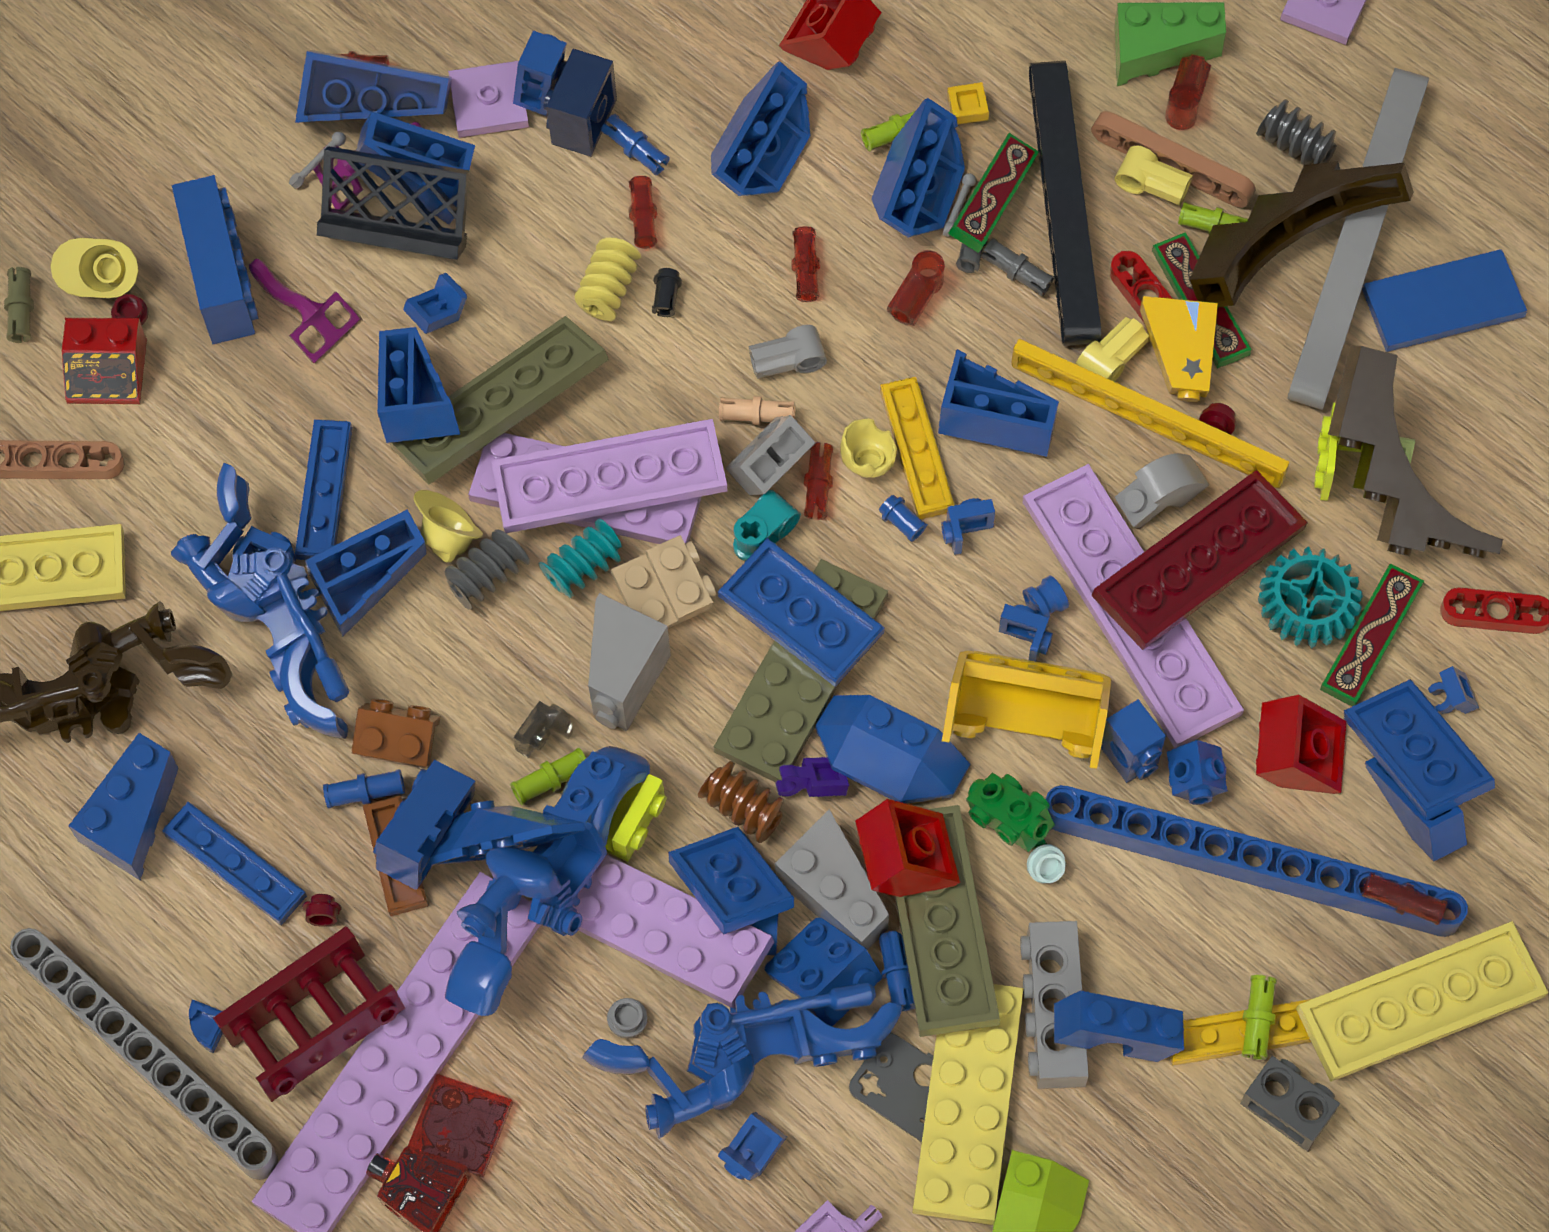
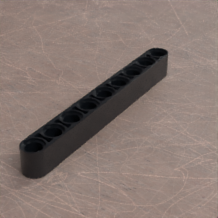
M1066 60L1030 63V91L1063 346L1091 344L1094 341L1100 342L1101 322Z

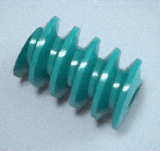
M600 518L595 521V529L588 526L583 530L584 538L576 535L571 539L572 547L566 544L559 547L560 556L554 553L547 556L548 565L543 562L538 563L544 576L553 587L569 598L574 596L571 584H575L580 589L586 587L582 578L583 575H587L593 581L597 579L594 567L598 566L605 572L609 570L606 558L610 557L617 563L621 561L618 549L622 547V544L614 530Z

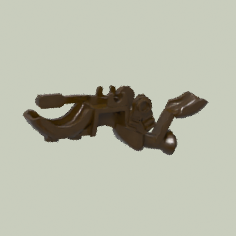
M159 601L149 609L145 616L130 621L112 631L96 622L81 624L75 632L70 657L66 660L69 670L55 680L45 682L28 680L20 667L12 668V673H1L0 723L12 721L28 732L37 731L39 735L59 730L62 740L69 743L71 742L70 733L76 727L83 728L85 738L91 737L93 734L94 716L100 712V720L106 730L115 734L126 732L131 726L132 715L130 712L133 706V694H136V686L139 685L140 680L136 674L121 668L120 662L123 652L140 644L167 675L173 672L176 678L186 687L207 686L214 689H222L230 682L232 672L222 655L203 646L177 645L165 648L162 651L153 639L158 638L160 641L171 642V632L176 630V623L172 610L170 608L165 609L164 604Z

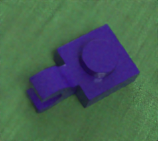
M827 757L803 758L801 767L794 765L779 767L782 780H777L775 783L779 796H792L802 789H807L809 797L847 795L849 787L847 777L832 770Z

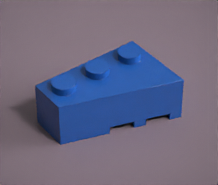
M416 327L379 331L377 413L386 443L460 434L453 405L442 386L441 379L433 367L430 356Z
M407 509L305 560L309 576L316 589L320 592L325 606L343 637L427 553L425 540Z

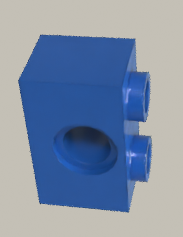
M1137 699L1106 719L1101 749L1126 783L1136 777L1139 780H1143L1158 769L1159 766L1157 764H1159L1166 735L1140 700Z

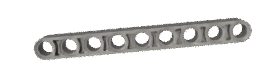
M27 928L15 934L11 940V953L26 973L247 1176L257 1180L269 1177L278 1164V1156L271 1143L262 1133L40 931ZM41 945L37 955L30 958L24 957L29 947ZM60 970H68L65 980L59 983H51L55 973ZM96 995V1000L92 1006L85 1009L79 1008V1004L84 997ZM117 1020L124 1021L123 1028L118 1033H106L108 1026L112 1022ZM152 1046V1052L147 1058L143 1060L134 1059L135 1053L139 1048ZM173 1071L181 1073L179 1080L174 1085H162L163 1079L168 1073ZM201 1097L209 1098V1103L204 1110L200 1112L191 1111V1105L196 1099ZM236 1123L238 1125L237 1131L232 1137L226 1139L219 1137L221 1128L226 1124ZM258 1149L267 1151L263 1162L257 1165L248 1164V1157L253 1151Z

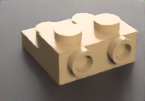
M681 535L646 550V554L611 569L613 579L626 606L667 625L668 628L710 610L713 605L711 597L716 595L709 576L704 575L701 577L695 566V563L700 562L695 546L691 541L684 543Z

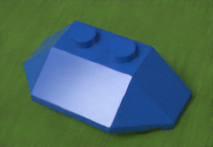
M780 61L766 73L742 100L711 154L712 175L738 196L779 192L811 136L809 109L805 96L807 94V83Z
M929 98L921 103L894 138L871 198L879 219L908 238L944 228L965 170L961 142L956 131L958 127L956 116Z
M834 695L815 727L832 770L894 801L907 804L940 797L942 799L952 798L970 768V763L951 742L942 741L943 733L939 729L871 695Z

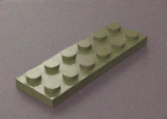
M564 316L449 396L460 431L459 435L391 442L389 444L430 485L608 361L606 351L567 316Z
M823 559L819 561L813 572L874 620L888 598V590ZM774 640L715 743L714 753L775 783L777 780H782L779 767L795 764L838 685L834 687Z
M959 805L928 810L943 813L960 883L953 887L903 897L895 896L920 1037L1000 1025L998 1006Z

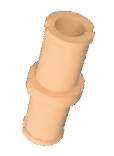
M754 396L753 399L721 397L719 420L750 421L752 425L760 426L761 422L771 423L776 417L791 415L795 419L796 405L795 401L763 400L762 396Z

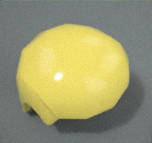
M868 418L854 420L845 427L840 444L842 462L850 471L865 478H875L884 475L894 466L897 447L889 430H880L876 427L874 420Z

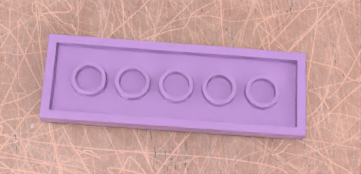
M713 419L491 460L505 533L728 491Z
M507 433L500 435L483 448L468 494L469 500L500 508L491 460L564 446ZM701 497L564 523L586 528L589 526L595 529V521L600 518L614 530L616 535L661 544L681 535L684 543H687L690 539Z
M609 855L605 856L592 874L591 887L589 889L583 887L578 893L579 905L573 906L582 915V923L578 931L733 1009L736 1006V998L739 995H743L774 943L771 935L751 925L723 935L696 898Z

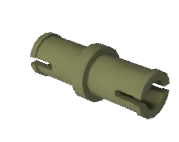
M12 267L7 271L8 297L4 300V309L8 312L6 338L14 343H22V335L23 341L28 342L31 339L30 312L34 309V301L30 298L31 270L25 267H16L15 274V269Z

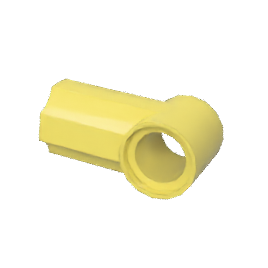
M1132 146L1129 148L1114 179L1116 184L1126 192L1141 194L1145 191L1180 205L1187 194L1193 175L1158 161L1157 156L1145 147Z
M1125 317L1100 342L1094 341L1089 344L1079 356L1076 365L1115 382L1123 372L1125 364L1148 342L1149 335L1140 322L1134 318L1129 319Z

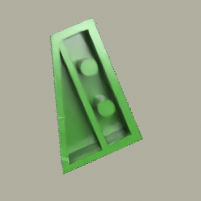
M1224 2L1118 3L1114 25L1117 86L1127 84L1129 79L1147 74L1148 77L1158 75L1159 70L1179 65V68L1222 56L1226 36Z

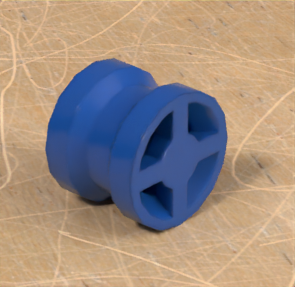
M1051 575L1042 579L1041 585L1036 588L1030 586L1023 590L1022 594L1027 607L1033 609L1036 614L1049 617L1050 619L1051 613L1055 611L1062 612L1069 608V602L1063 588Z

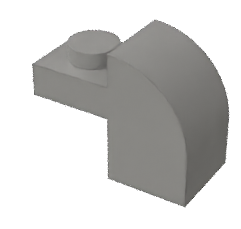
M1174 453L1156 459L1135 473L1137 479L1116 495L1115 499L1132 526L1141 528L1167 506L1183 507L1208 487L1209 483L1191 455Z

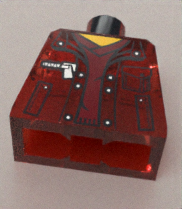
M408 1146L403 1149L396 1162L377 1153L366 1171V1175L383 1183L377 1195L381 1205L415 1232H440L471 1178L467 1166Z

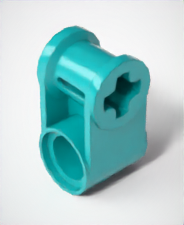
M768 490L735 523L733 532L735 537L733 542L734 553L739 559L746 561L767 538L776 544L794 529L800 520L801 513L774 490Z

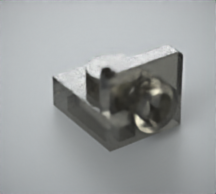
M539 701L513 737L515 751L529 758L535 749L539 751L544 747L551 734L549 729L569 739L573 734L570 715L555 704H551L549 707Z

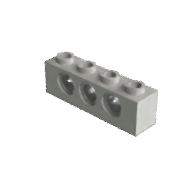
M1077 921L1029 923L1027 936L1020 937L1021 960H1029V974H1023L1024 999L1031 998L1032 1013H1026L1025 1015L1026 1036L1034 1037L1035 1052H1028L1029 1076H1036L1037 1089L1086 1087L1089 1077L1087 1049L1067 1045L1061 1051H1054L1046 1045L1045 1040L1054 1036V1012L1047 1010L1042 1003L1048 998L1062 1000L1080 990L1082 991ZM1044 960H1054L1060 965L1061 969L1056 973H1048L1041 968L1040 963Z

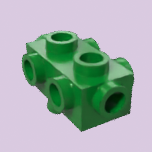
M993 772L985 780H975L969 788L968 797L966 798L970 807L968 813L977 825L982 828L989 826L996 831L997 835L1006 844L1012 846L1015 843L1027 852L1047 844L1044 838L1055 824L1048 811L1050 805L1041 794L1033 791L1030 795H1027L1014 777L1005 774L1000 778Z

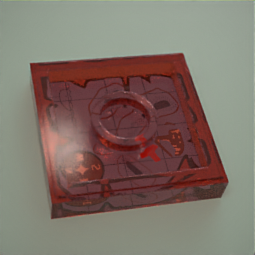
M436 1074L407 1150L408 1152L420 1156H428L434 1161L484 1178L513 1101L504 1096Z

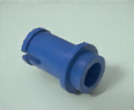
M891 495L879 508V512L882 514L881 518L884 522L889 520L909 541L913 542L924 532L927 524L904 504L905 499L903 497L897 498L895 495Z

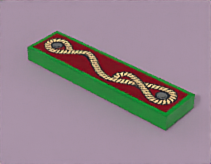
M1008 133L948 234L979 253L1039 151L1011 133Z
M1186 232L1153 245L1152 252L1178 299L1197 301L1189 279L1199 259V255ZM1228 306L1217 307L1212 360L1218 369L1250 356L1252 350Z
M1391 563L1389 564L1320 688L1321 691L1350 706L1357 704L1420 591L1424 580Z

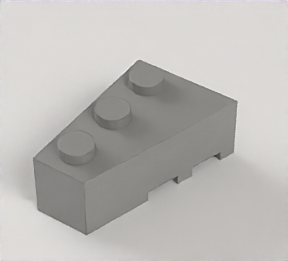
M829 809L775 863V874L789 892L818 918H823L868 950L879 939L880 935L888 930L889 913L877 892L871 890L870 882L864 869Z

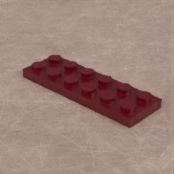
M1256 469L1095 587L1091 596L1130 638L1144 650L1302 532L1308 522Z

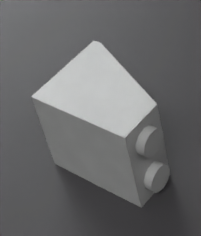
M599 593L595 602L588 684L593 715H595V719L599 723L611 729H615L617 726L627 731L671 656L668 626Z

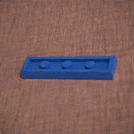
M314 419L295 548L297 560H307L335 546L337 543L353 428L349 421Z
M187 802L162 830L166 837L281 926L307 897L305 891L190 802Z

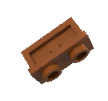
M371 699L370 703H365L358 708L352 754L422 767L430 765L435 727L440 724L441 716L431 714V709L423 706L410 705L408 710L393 707L394 702L385 699Z

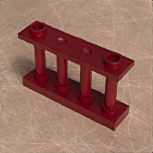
M347 926L213 1017L232 1048L244 1041L265 1071L257 1076L256 1080L271 1102L291 1092L298 1083L381 1025L391 1022L398 1013L406 1009L392 984L379 991L357 961L365 957V954ZM342 972L346 973L366 1000L348 1014L344 1013L324 986V984ZM308 995L314 998L332 1023V1025L313 1038L291 1010L292 1006ZM275 1018L279 1019L299 1047L280 1061L276 1059L257 1032Z

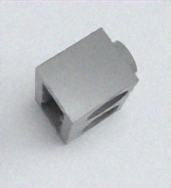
M791 415L776 417L725 469L749 495L765 494L815 444V441Z

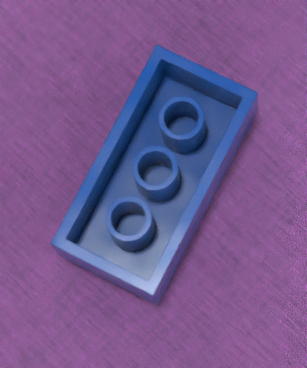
M215 175L172 185L200 311L212 344L254 335L255 330L252 320L259 319L254 298H252L251 282L244 264V253L236 230L237 223L226 187H218Z

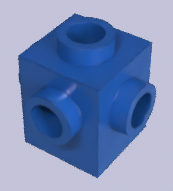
M1195 740L1167 751L1170 773L1169 784L1172 788V796L1189 800V803L1193 805H1202L1211 802L1214 796L1228 791L1226 766L1223 761L1221 747Z

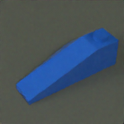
M494 801L477 802L471 804V811L455 817L430 856L431 865L486 860V855L491 849L506 847L526 850L585 831L584 822L514 806L495 807Z

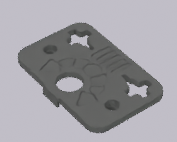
M890 1033L881 1042V1046L876 1049L877 1057L865 1059L850 1081L849 1091L855 1099L922 1142L924 1123L920 1119L925 1121L929 1086L917 1084L913 1073L918 1066H932L933 1055L929 1052L926 1055L904 1039ZM885 1056L887 1057L888 1061L886 1063H882L880 1061V1058ZM866 1069L873 1073L861 1076ZM872 1075L878 1078L876 1085L886 1097L870 1092L867 1096L860 1093L862 1085L858 1083L862 1077L870 1079Z

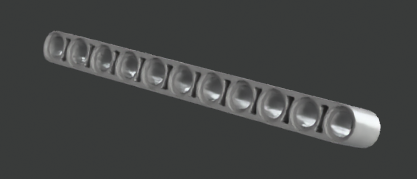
M1398 68L1394 69L1362 167L1403 162L1429 77ZM1389 205L1375 207L1346 216L1287 397L1288 400L1323 410Z

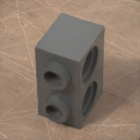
M1271 1056L1245 1092L1240 1103L1307 1152L1340 1105L1334 1099V1093L1320 1083H1314L1313 1085L1301 1076V1071L1293 1063L1286 1059L1279 1061L1274 1056ZM1269 1081L1280 1083L1285 1089V1094L1282 1096L1271 1095L1266 1090L1265 1083ZM1302 1105L1313 1106L1317 1110L1319 1118L1316 1120L1305 1119L1301 1115L1299 1107Z

